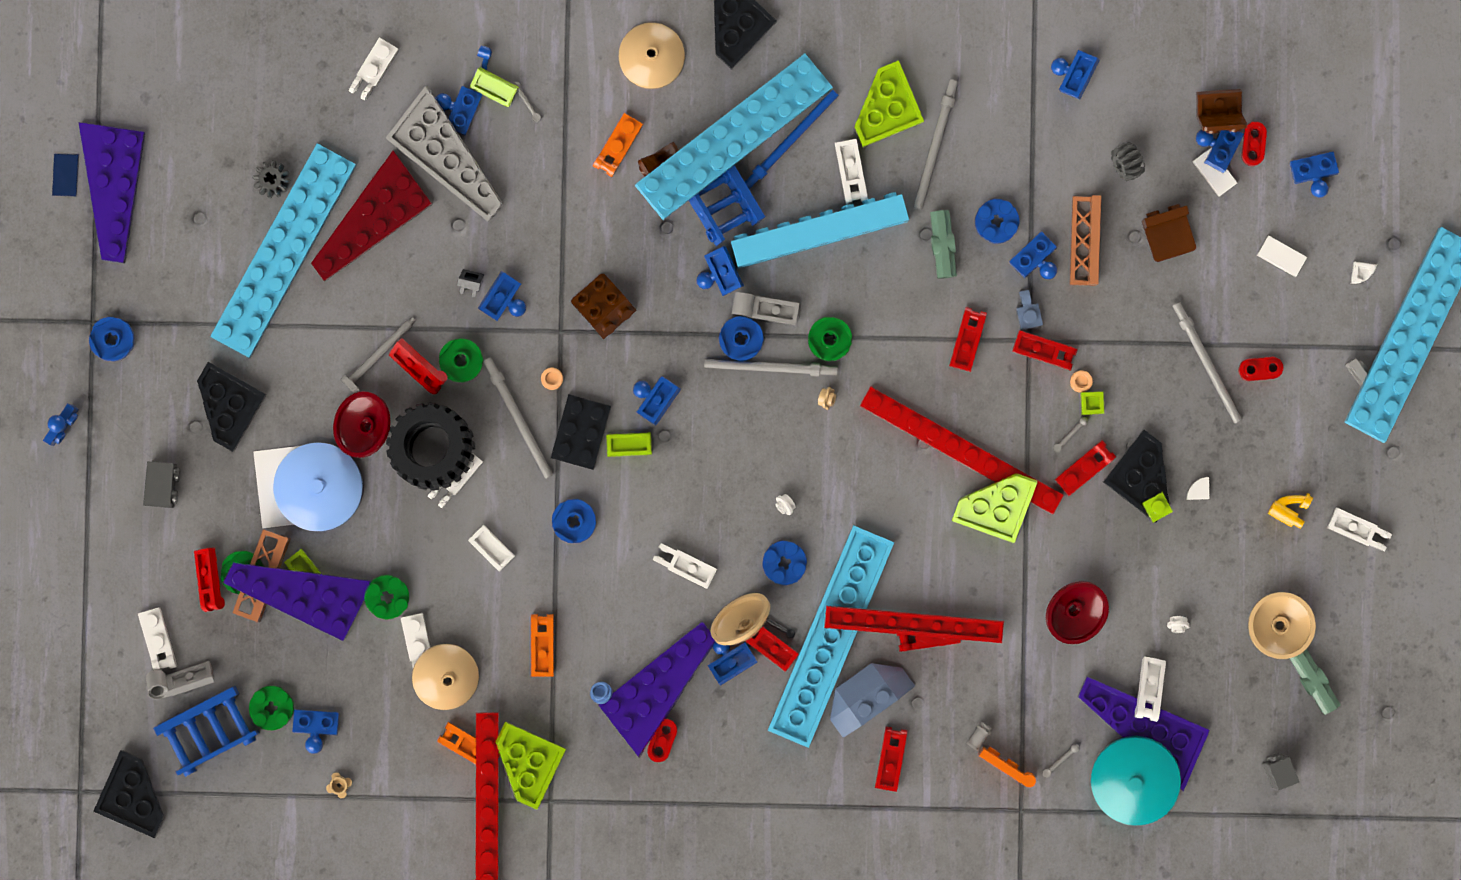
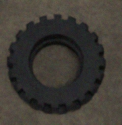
M429 402L428 405L420 403L416 404L415 409L411 407L406 409V415L403 417L399 415L395 419L398 421L395 427L391 425L389 432L392 435L391 438L387 437L386 444L389 446V449L386 450L387 457L391 459L390 464L392 468L397 471V474L402 479L423 490L428 488L435 491L439 490V487L446 489L451 487V482H459L462 479L460 475L463 471L467 474L470 469L467 466L469 461L473 462L474 459L472 450H475V442L472 441L474 435L472 430L468 428L467 422L445 405L439 406L436 403ZM431 427H439L449 436L448 452L439 463L427 467L422 466L413 458L412 449L414 441L422 431Z

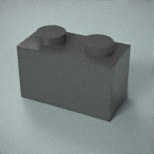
M147 461L143 506L173 508V505L177 504L178 491H175V483L179 482L180 469L177 468V464Z
M1276 753L1266 757L1267 761L1262 763L1272 788L1282 790L1299 783L1290 757Z

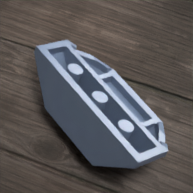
M871 663L835 689L830 720L841 736L845 737L895 703L914 688L915 685L903 668Z

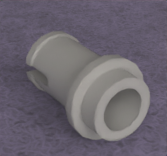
M984 722L976 725L978 728L969 741H967V745L976 751H979L988 735H992V728Z

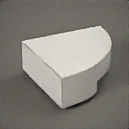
M1353 262L1350 284H1359L1369 279L1375 272L1377 265Z
M1209 477L1201 478L1194 482L1187 492L1186 500L1209 499Z

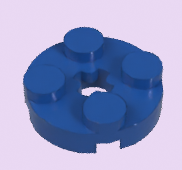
M992 199L985 202L978 209L975 217L977 233L993 244H1000L1010 240L1017 232L1019 226V215L1016 208L1009 201L1002 199ZM995 215L1003 219L1000 227L991 224V220L994 219Z
M743 316L734 317L728 320L721 329L719 335L720 347L733 360H749L755 357L761 350L763 332L758 323L752 319ZM738 333L747 335L748 339L745 340L744 345H741L740 342H735Z
M103 318L97 321L92 328L91 335H89L90 348L96 356L105 361L114 362L122 360L134 348V332L130 325L120 318ZM108 334L117 335L118 339L115 340V345L107 344Z
M578 499L567 500L560 503L554 510L552 527L555 534L561 540L567 543H581L593 534L596 527V515L591 506L586 502ZM577 515L580 525H574L572 528L569 526L570 521H568V518Z
M779 541L767 549L762 565L766 576L774 583L790 585L800 580L805 573L807 559L804 551L795 543ZM783 556H785V559L791 560V563L788 564L789 568L786 570L778 565Z

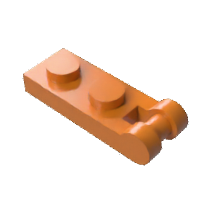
M624 113L595 160L593 167L598 170L601 168L607 172V175L613 177L643 124ZM607 155L614 158L612 164L605 161Z
M531 614V677H554V614H547V616ZM538 625H547V632H538Z
M448 722L443 736L440 735L437 742L476 764V738ZM453 734L459 736L456 744L450 741Z
M991 746L988 749L982 747L979 751V757L1024 786L1033 787L1036 784V778L1033 773H1023L1018 769L1019 765L1009 758L1007 761L999 757L1001 753Z

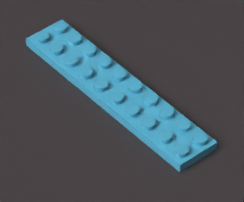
M803 54L636 183L635 187L661 219L664 220L833 88L809 57Z
M318 143L316 144L210 337L248 358L252 356L357 166L355 163Z
M1443 227L1438 228L1344 423L1382 443L1387 441L1461 288V237Z
M853 525L768 731L809 748L857 633L855 630L824 628L826 606L867 609L894 542Z

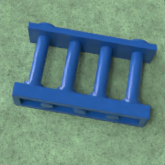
M735 165L689 200L706 229L708 239L714 242L715 246L720 245L725 240L724 233L745 221L750 222L754 226L765 218ZM723 183L727 184L731 194L706 207L700 196ZM734 202L739 203L743 210L742 214L717 226L711 215Z
M236 686L153 728L157 736L163 734L164 737H168L183 767L176 771L177 776L184 774L186 777L196 772V766L242 742L246 746L256 741L255 736L260 734L259 731L255 730L250 733L234 702L236 701L235 696L240 694ZM221 703L227 706L242 735L241 738L230 743L215 714V707ZM202 713L204 717L207 716L222 745V748L210 753L195 723L197 721L195 717ZM181 724L184 727L187 726L203 757L193 763H190L175 733L177 731L175 727Z

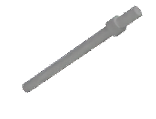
M949 80L946 94L941 100V112L913 206L918 209L923 207L950 109L954 107L956 100L954 95L958 85V81Z
M1181 302L1173 305L1181 321L1179 324L1182 330L1186 331L1234 424L1241 421L1242 418L1193 327L1194 322L1192 318L1187 316Z
M491 357L484 360L483 362L491 375V382L494 386H497L545 479L552 476L551 469L504 382L505 378L502 372L498 371Z
M705 359L704 368L805 373L818 377L819 374L837 375V366H820V363L802 365Z

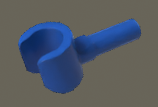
M480 46L477 56L484 58L482 68L487 70L492 50L486 46Z

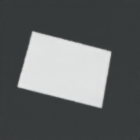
M300 446L253 452L262 528L294 525L278 508L274 497L273 484L276 471L282 460L291 451Z

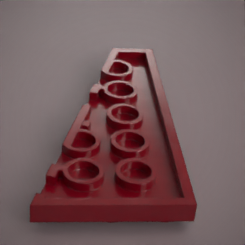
M394 151L385 160L311 262L324 282L432 205Z

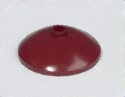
M365 391L354 393L341 403L335 414L333 434L338 447L345 454L356 458H364L374 454L383 446L391 425L390 412L386 403L378 395Z
M1077 581L1062 587L1052 597L1046 610L1048 630L1057 640L1066 644H1080L1090 640L1100 632L1107 620L1109 613L1108 599L1097 585L1090 582Z

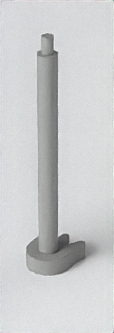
M412 317L409 321H406L349 378L344 375L340 380L353 393L361 392L354 383L412 327L416 320Z

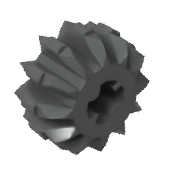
M1127 142L1118 145L1111 151V160L1120 178L1126 181L1134 180L1145 172V163L1136 145Z
M272 160L270 167L267 162H263V170L256 167V171L260 175H253L252 178L259 180V182L254 184V188H261L259 191L260 195H264L267 192V197L272 198L273 192H275L277 197L281 196L279 189L287 192L288 189L283 184H290L291 180L284 177L290 173L288 170L282 171L284 169L282 163L276 167V161ZM271 174L277 177V180L274 179V184L267 182L268 176Z

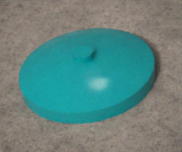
M1129 736L1110 743L1101 751L1093 765L1091 787L1097 804L1109 817L1123 824L1146 825L1159 820L1172 809L1180 792L1181 776L1175 758L1165 746L1147 737Z

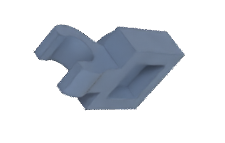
M1029 290L1020 291L1022 307L1016 308L1020 329L1043 325L1039 304H1031Z

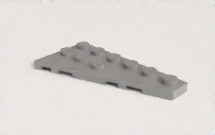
M425 86L387 135L386 139L485 220L490 221L503 203L429 87Z

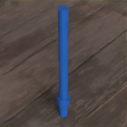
M834 90L812 110L760 166L757 165L752 170L753 174L745 181L749 189L759 179L762 180L767 175L769 168L839 96Z

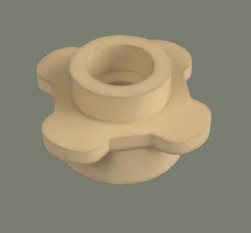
M828 387V389L823 388L818 398V405L829 410L836 400L834 389Z
M338 772L333 773L331 776L332 780L326 786V790L328 793L338 795L339 798H345L348 787L352 785V780L342 777Z

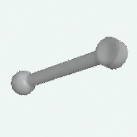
M514 82L513 84L519 87L517 92L533 115V121L539 122L541 120L540 114L535 112L520 88L521 84Z
M1086 417L1080 418L1078 425L1059 444H1055L1053 450L1057 453L1060 452L1062 446L1082 426L1088 424V419Z
M1073 744L1071 749L1049 769L1043 770V776L1046 778L1050 777L1051 772L1073 752L1079 751V745Z

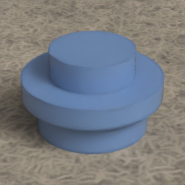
M606 682L595 683L590 690L591 699L597 704L608 702L612 697V688Z

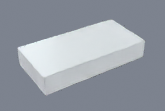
M1210 148L1192 162L1219 197L1236 185L1237 182L1228 170L1222 173L1204 163L1211 150Z
M1269 235L1257 256L1294 277L1297 276L1307 258Z
M485 525L468 540L499 572L515 557Z

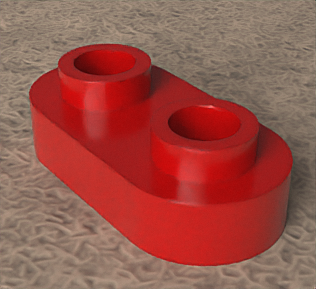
M1251 122L1243 132L1241 158L1246 165L1257 166L1263 161L1265 156L1267 130L1262 123ZM1256 130L1258 137H1252L1251 131ZM1249 152H1254L1256 158L1250 159Z
M1277 357L1252 358L1240 363L1238 373L1245 381L1269 380L1278 378L1282 374L1284 367L1282 361ZM1270 364L1276 366L1275 372L1269 370ZM1248 366L1254 368L1253 374L1247 372Z
M664 719L649 743L647 753L654 762H663L670 754L677 734V726L672 720ZM663 726L670 727L671 731L669 734L662 732ZM656 747L663 749L661 755L655 754L654 750Z

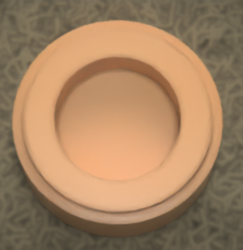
M547 368L541 375V382L545 388L556 390L563 383V375L557 368Z
M1083 370L1075 372L1070 378L1071 388L1078 393L1088 391L1093 383L1092 376Z

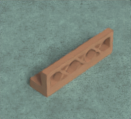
M1098 195L1072 197L1070 285H1098L1101 196ZM1077 202H1090V211L1084 217L1077 211ZM1082 221L1089 227V234L1083 239L1076 232V227ZM1076 237L1080 240V242L1077 245ZM1088 237H1089V245L1085 242V240H1086ZM1080 244H1083L1088 249V256L1083 261L1076 255V248ZM1075 259L1079 262V264L1076 267ZM1087 259H1088V267L1084 264V262H1085ZM1081 265L1088 272L1087 281L1075 280V270Z
M263 529L251 565H256L258 559L266 556L269 563L268 567L280 568L291 538ZM266 535L278 539L275 549L268 552L263 544ZM261 549H262L263 552H264V554H262V555L259 556V554H260V552H261ZM240 591L233 614L255 622H261L267 604L257 599L255 602L251 596L244 597L245 593ZM249 598L254 605L251 615L239 611L242 601Z

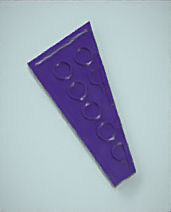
M78 122L101 259L125 263L145 132Z
M236 562L232 563L223 581L224 584L342 641L364 601L365 590L371 580L262 567Z
M703 622L612 693V697L608 702L598 705L639 758L649 741L654 737L662 721H664L683 693L682 691L687 683L694 676L700 663L704 661L716 642Z
M1086 676L1078 698L1123 738L1142 736L1153 739L1165 746L1178 764L1181 776L1180 789L1184 792L1210 730L1160 709L1157 722L1151 721L1148 717L1137 718L1135 717L1137 698ZM1145 702V708L1152 709V705Z

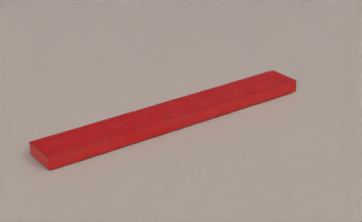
M826 606L824 628L993 643H1002L1004 621L837 606Z

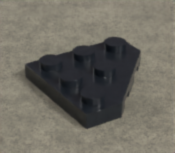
M714 0L716 56L732 70L777 23V20L755 0Z
M207 362L197 383L202 395L214 442L234 452L267 394L214 364Z
M1142 430L1103 483L1150 519L1142 503L1163 492L1169 503L1162 443L1146 430Z
M120 750L93 812L152 838H156L165 817L142 758Z

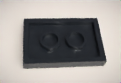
M568 394L551 459L594 470L611 406Z

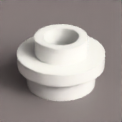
M787 494L779 495L776 498L777 509L782 514L791 515L796 508L793 500Z
M1173 616L1170 617L1167 627L1172 629L1174 633H1184L1185 629L1190 628V624L1187 622L1188 618Z

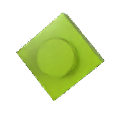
M1103 392L1080 393L1081 415L1104 414Z
M1163 492L1142 503L1152 523L1173 512Z

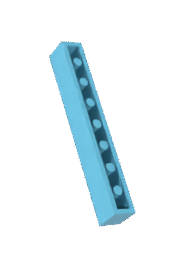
M893 192L884 195V199L875 201V198L864 200L861 206L854 207V204H849L841 207L839 212L833 213L832 210H827L819 213L820 217L812 219L811 216L799 218V223L790 225V222L778 224L777 229L769 230L766 227L756 230L755 235L747 236V233L734 236L735 240L731 241V246L738 269L907 223L909 217L903 196Z

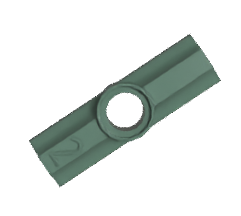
M949 210L930 212L933 235L931 236L933 255H935L937 278L956 277L954 257L956 248L954 234L951 231Z
M1307 649L1298 656L1289 658L1301 677L1300 681L1310 696L1312 695L1323 715L1341 706L1329 687L1330 683L1320 667H1317Z

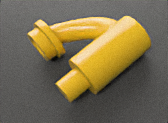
M1309 493L1305 496L1291 495L1282 497L1273 502L1268 514L1290 527L1295 525L1301 529L1305 521L1298 517L1299 514L1286 506L1300 503V508L1307 509L1313 497Z

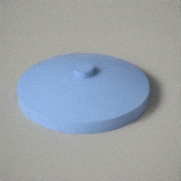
M309 443L294 449L282 460L274 477L273 490L278 508L291 523L309 531H327L344 524L356 512L362 498L363 481L356 462L340 448L327 443Z

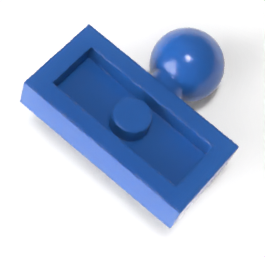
M1078 50L1071 66L1063 58L1055 59L1051 64L1052 72L1058 76L1066 74L1059 90L1080 100L1100 60Z
M462 86L455 102L445 93L437 95L436 100L443 111L451 110L448 119L457 133L465 136L482 94Z
M1200 130L1196 134V142L1202 147H1212L1204 163L1224 173L1244 134L1240 131L1220 130L1215 139L1213 134Z
M1334 151L1290 161L1289 163L1294 183L1299 184L1313 180L1311 193L1318 198L1326 196L1329 190L1327 183L1322 178L1338 175L1339 173Z
M1041 231L1009 263L1024 278L1039 267L1040 275L1044 279H1052L1057 274V267L1052 262H1046L1045 259L1057 249V246Z
M726 246L704 256L711 273L701 272L697 276L696 281L700 288L709 289L714 284V281H716L722 296H725L744 286Z
M501 271L478 309L498 321L506 307H509V312L513 316H522L526 311L525 303L520 299H512L521 283Z
M663 376L660 377L652 390L646 381L636 382L633 387L635 396L638 398L646 397L637 413L656 426L681 389Z
M67 403L60 415L51 416L47 423L50 430L43 441L51 446H55L56 443L60 444L66 435L64 431L67 426H72L78 418L76 413L79 409Z
M715 642L713 650L717 654L722 655V657L709 664L708 667L721 686L758 662L746 642L730 651V645H721Z
M294 710L292 732L310 734V737L305 742V747L308 752L316 754L323 748V742L319 738V734L338 736L340 713Z

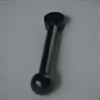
M767 619V623L786 633L788 638L795 636V632L792 629L788 630L771 619Z

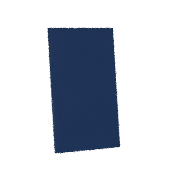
M54 154L52 196H76L78 155Z

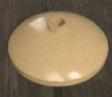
M644 23L636 26L626 34L619 48V63L624 75L633 84L642 88L657 89L667 86L678 77L684 65L685 52L681 39L672 29L663 24ZM654 50L656 54L654 57H649L647 52Z
M1286 592L1272 593L1259 600L1253 607L1248 621L1249 635L1256 648L1263 654L1276 659H1289L1304 652L1311 644L1316 629L1315 617L1310 606L1297 595ZM1278 621L1283 623V628L1280 630L1276 628Z
M751 593L735 599L725 606L714 619L711 626L712 638L721 645H735L750 639L758 633L767 621L770 612V602L760 593Z
M440 644L427 649L419 656L412 671V683L417 696L428 706L440 710L454 709L466 703L476 691L479 681L478 667L473 657L465 649L453 644ZM446 677L451 678V682L448 684L443 683Z

